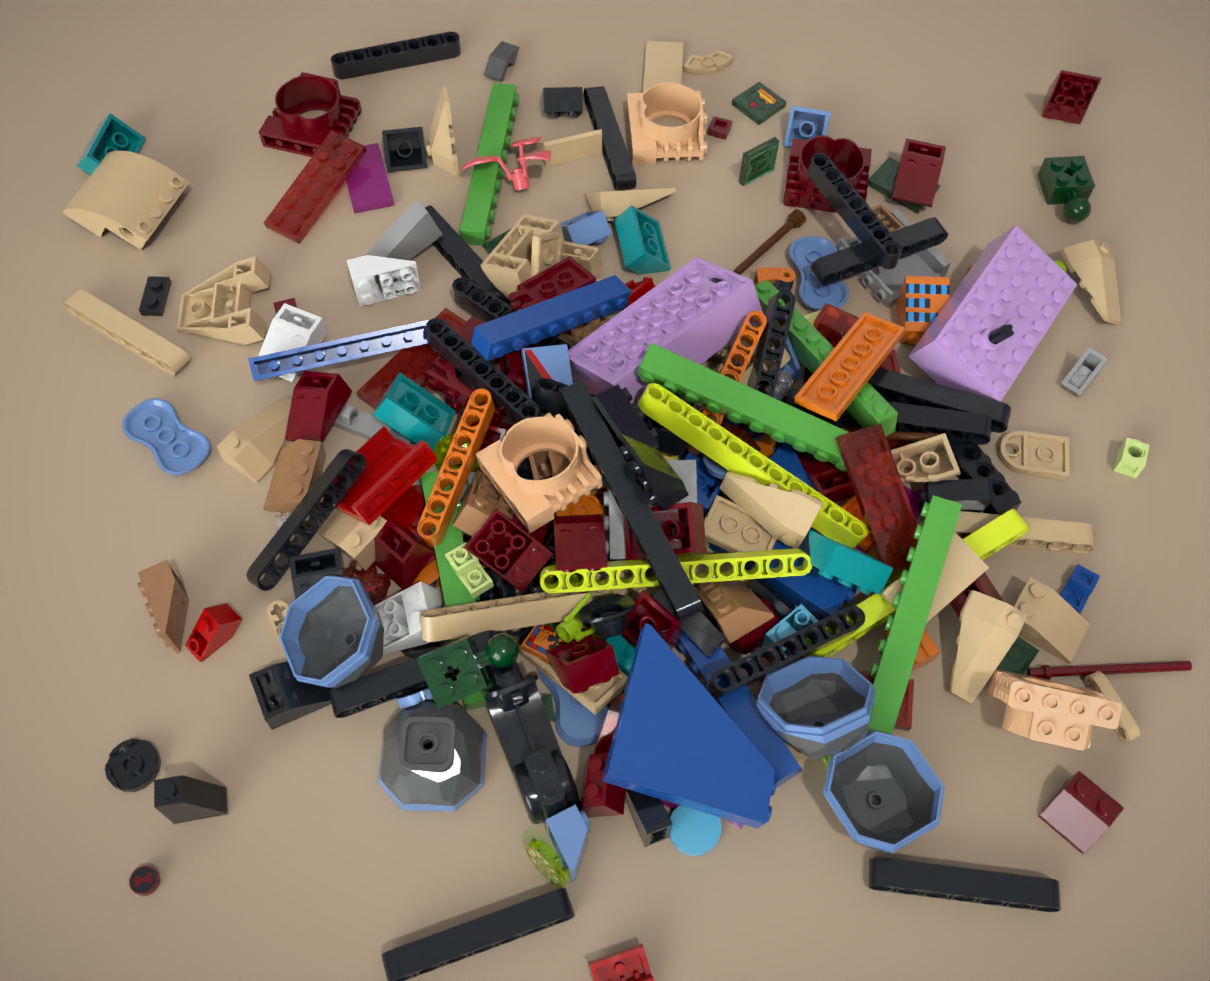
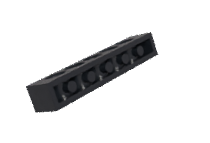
M948 441L961 473L956 475L958 480L992 479L993 493H995L993 494L994 500L982 511L983 513L1003 515L1011 509H1018L1022 503L1019 495L1011 489L1003 474L998 472L992 464L990 457L978 445Z

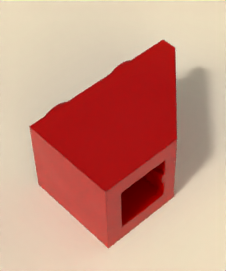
M227 603L204 608L185 646L199 662H202L233 637L242 619Z

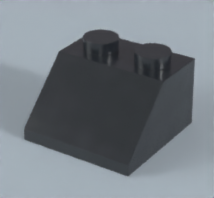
M582 87L543 88L544 113H548V116H560V112H567V116H579V112H583Z
M423 127L382 130L388 172L428 168Z

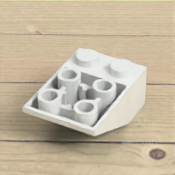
M372 255L346 260L359 307L421 291L415 261Z
M284 303L272 320L258 356L321 343L327 335L323 318ZM300 372L278 377L294 382Z
M420 581L375 605L384 627L383 655L430 643L422 640L420 613L425 610L442 608L438 589Z

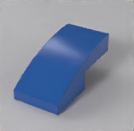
M1077 564L1060 596L1080 614L1100 576Z

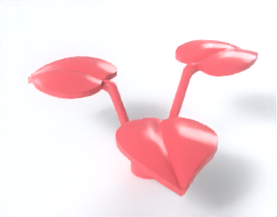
M541 137L521 139L509 144V147L519 146L520 157L517 158V161H520L521 167L512 169V174L502 159L496 155L480 156L468 161L463 166V172L469 166L496 161L504 169L508 180L513 181L515 191L530 188L527 161L530 159L551 161V151H537L523 155V147L526 144L535 145L541 140Z

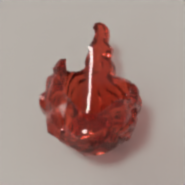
M352 560L342 576L360 580L374 605L386 598L388 589L391 586L390 575L388 573L378 574L375 561L366 571L364 569L358 571L356 569V560Z

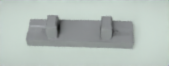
M351 405L343 406L332 425L368 440L385 426L392 437L412 445L414 443L387 424L381 422L375 416L360 411Z

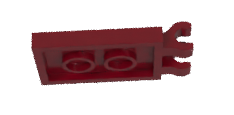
M569 256L517 285L518 291L508 295L513 301L510 306L514 310L527 308L596 282V277Z

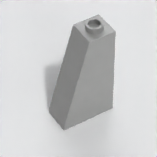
M416 199L365 255L410 260L443 234L427 210Z

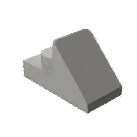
M1088 347L1061 384L1081 396L1093 379H1096L1109 359Z

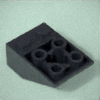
M623 434L618 435L623 444L619 448L627 460L630 459L627 464L634 475L638 474L635 479L642 490H648L646 494L653 505L658 503L662 510L665 511L689 495L682 479L659 450Z
M339 548L289 557L295 600L325 576L331 575L346 578L344 560Z
M289 662L273 664L249 674L264 719L272 730L331 705L328 692L332 688L297 681L292 673Z

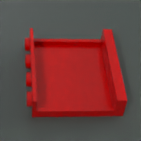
M383 426L356 451L366 458V467L335 508L370 525L437 462L438 458L426 442L421 440L414 446L392 437L387 428Z

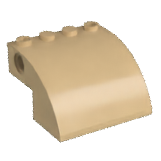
M112 151L104 157L62 213L100 238L108 229L139 250H142L169 210L180 198L189 181L165 165L144 155L130 151Z
M523 214L481 264V268L489 280L507 298H509L508 295L510 293L518 291L517 285L530 279L533 236L553 231L562 232L560 220ZM564 236L562 237L561 260L569 256L572 257L597 279L604 269L600 249L564 241Z

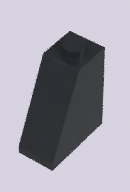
M989 478L926 482L916 494L919 513H921L925 502L930 503L933 495L962 504L961 511L981 513L994 500L992 479Z
M184 775L154 780V808L173 824L228 815L227 788Z
M626 789L625 799L644 847L670 838L673 824L661 799Z

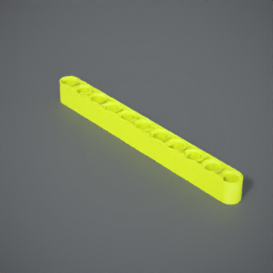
M651 383L646 387L638 401V407H640L642 412L731 473L754 478L758 484L770 486L771 483L779 485L780 490L792 492L795 489L802 491L823 502L811 525L815 530L851 548H855L868 535V529L862 521L659 384Z
M1011 509L962 540L983 561L1028 532L1030 526L1015 509ZM890 584V585H888L887 587H885V588L883 589L882 593H883L888 587H890L892 584ZM875 593L856 605L865 614V622L858 630L809 656L830 657L885 623L889 615L894 616L895 610L881 595ZM846 617L849 623L854 624L850 617ZM825 626L826 631L834 635L832 629ZM804 638L807 644L813 645L810 638Z
M797 548L677 557L691 584L802 576L809 573L812 569L810 557L803 550ZM798 557H803V563L800 566L795 567V559H797ZM646 559L608 561L607 568L599 570L608 573L607 578L602 581L595 579V575L599 571H589L587 569H577L575 572L565 573L561 570H556V565L545 567L540 573L541 588L545 592L552 594L660 586L655 575L653 577L645 576L646 570L651 568ZM773 559H779L777 567L769 568V563ZM748 561H755V566L751 570L744 569ZM730 562L729 570L726 572L719 570L721 564ZM705 564L706 569L703 573H695L696 566ZM625 569L633 571L628 579L620 577V573ZM573 573H580L583 575V578L579 582H572L570 576ZM548 575L558 577L557 582L554 584H548L544 579Z

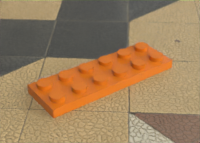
M864 312L796 394L794 403L837 421L904 336L905 327Z

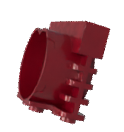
M301 72L300 76L292 78V80L286 82L278 89L275 95L276 108L272 111L273 116H267L259 130V135L263 147L337 163L340 157L339 150H344V140L348 139V132L352 131L353 124L358 120L357 115L359 116L362 112L360 101L357 98L341 95L338 80ZM314 110L326 112L319 117L311 119L300 116L305 112Z
M825 135L815 136L811 140L792 139L783 200L785 206L837 213L808 176L811 158L816 153L826 154L866 202L872 149L860 148L850 139L838 138L834 140Z
M472 316L458 331V334L471 344L474 327L484 322ZM523 348L505 354L500 358L490 360L498 370L507 375V378L526 393V381L521 354ZM441 356L439 361L435 360L433 362V368L424 373L426 385L431 390L444 394L446 404L456 411L455 414L458 413L463 416L471 394L477 389L469 388L461 383L458 379L461 373ZM481 402L478 406L485 405L487 402ZM495 405V412L491 420L502 422V417L507 415Z

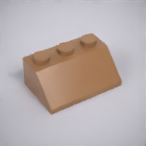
M298 439L281 448L263 507L264 511L290 514L294 511L322 475L326 460V453L322 442Z
M744 581L699 583V585L694 587L705 612L730 643L774 617L773 613Z

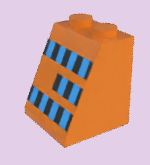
M905 276L896 302L898 325L905 327V334L901 338L900 344L917 345L949 300V277Z

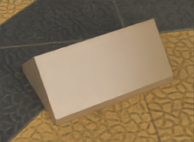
M602 129L537 143L539 151H551V161L543 160L545 166L548 167L602 154Z

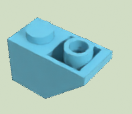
M800 604L765 634L762 646L766 647L818 622V620ZM783 647L784 653L789 655L791 651Z

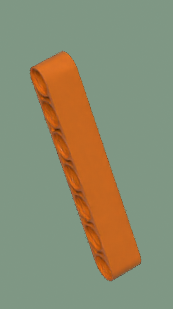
M756 310L747 315L719 372L720 374L740 383L766 326V316L762 312ZM749 321L757 323L758 327L751 326ZM741 340L748 342L749 347L743 346ZM731 360H737L741 367L734 366ZM706 406L701 411L702 414L718 425L721 424L725 416L721 413L710 412L706 409ZM689 443L687 444V450L690 454L694 456L703 455Z
M477 389L471 394L418 523V534L428 546L434 547L443 541L475 462V454L479 452L495 412V405L488 390ZM481 402H487L485 405L478 406ZM479 422L478 425L470 427L472 423ZM471 443L468 447L461 448L463 444ZM456 464H462L460 468L452 469ZM453 485L451 490L444 491L445 487ZM445 507L442 512L435 513L437 508ZM436 529L432 535H426L428 530Z

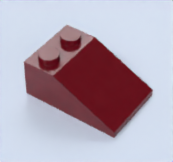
M694 502L674 504L665 511L660 506L651 507L677 557L707 554L703 504ZM624 518L627 560L646 559Z

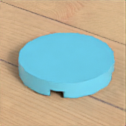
M681 805L672 812L670 819L673 825L670 839L680 852L689 856H701L710 852L718 844L722 834V823L719 817Z

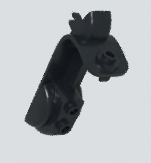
M517 661L504 668L496 667L492 664L485 666L492 687L483 690L484 696L530 821L535 825L542 822L546 823V819L574 805L578 808L580 804L578 791L535 682L538 680L537 673L532 671L523 675Z

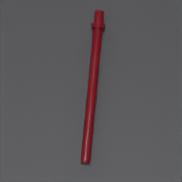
M1190 661L1064 667L1041 665V668H1027V675L1050 680L1051 677L1087 676L1096 671H1100L1104 675L1191 671L1192 663Z

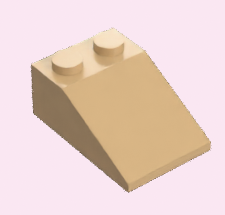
M337 510L317 533L334 547L339 548L343 554L366 571L375 561V537L387 521L379 516L372 524L367 525Z
M1030 577L1021 588L1012 605L1028 615L1018 636L1070 664L1090 623L1054 589Z

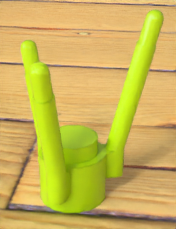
M587 593L571 613L564 618V621L556 627V632L563 641L569 643L575 639L579 642L584 637L595 633L593 627L582 632L583 624L575 617L587 603L591 593Z

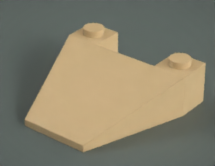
M257 256L232 264L185 292L180 298L176 330L182 333L243 345L264 340L266 322L251 307L249 308L251 293L269 288L270 270Z

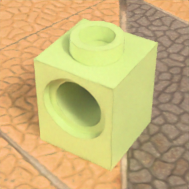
M1126 438L1118 449L1113 471L1137 478L1145 468L1150 445L1136 439Z

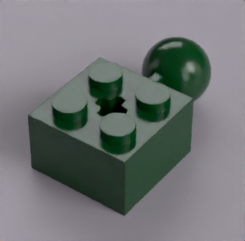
M1085 157L1045 158L1037 176L1047 205L1065 204L1063 212L1066 219L1074 223L1084 221L1091 212V204L1088 199L1095 187Z
M500 633L489 639L485 650L477 653L470 635H467L421 655L417 661L437 708L439 709L487 688L490 682L483 667L490 664L500 668L512 665L519 656V645L511 635ZM450 666L453 669L458 668L460 670L456 675L457 677L448 673Z

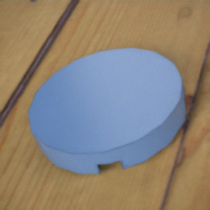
M429 687L398 697L396 701L400 708H406L419 704L423 700L432 699L433 696Z

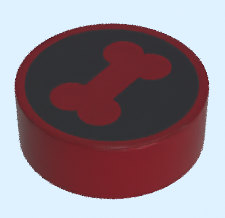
M150 866L137 868L129 879L131 890L140 896L152 894L160 884L159 873Z

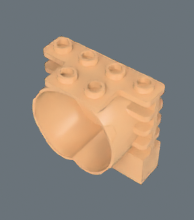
M666 82L656 84L643 93H627V115L632 165L656 164V158H663L664 162H668V158L674 157L675 161H680V157H687V161H691L692 157H698L699 161L703 160L704 154H707V141L703 140L705 139V127L703 125L707 124V113L703 112L705 110V99L701 98L700 91L695 92L684 85ZM660 118H674L684 122L685 125L667 127L658 125L653 121Z
M547 413L544 417L524 419L507 431L502 442L498 440L475 454L479 468L529 533L553 520L554 513L558 510L564 511L566 510V505L571 502L573 504L579 501L578 498L582 495L587 497L595 487L597 489L603 487V476L597 465H592L586 448H588L586 440L581 435L577 436L572 423L568 419L564 420L560 414H557L555 418L550 413ZM536 452H556L563 455L570 462V465L563 472L549 479L527 480L517 474V469L521 462Z
M996 669L989 678L986 691L991 696L997 697L1006 703L1002 728L1031 740L1077 750L1090 748L1094 725L1116 729L1122 710L1120 703L1105 697L1094 689Z

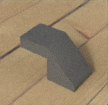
M501 41L489 55L484 75L503 81L508 64L514 66L520 47Z

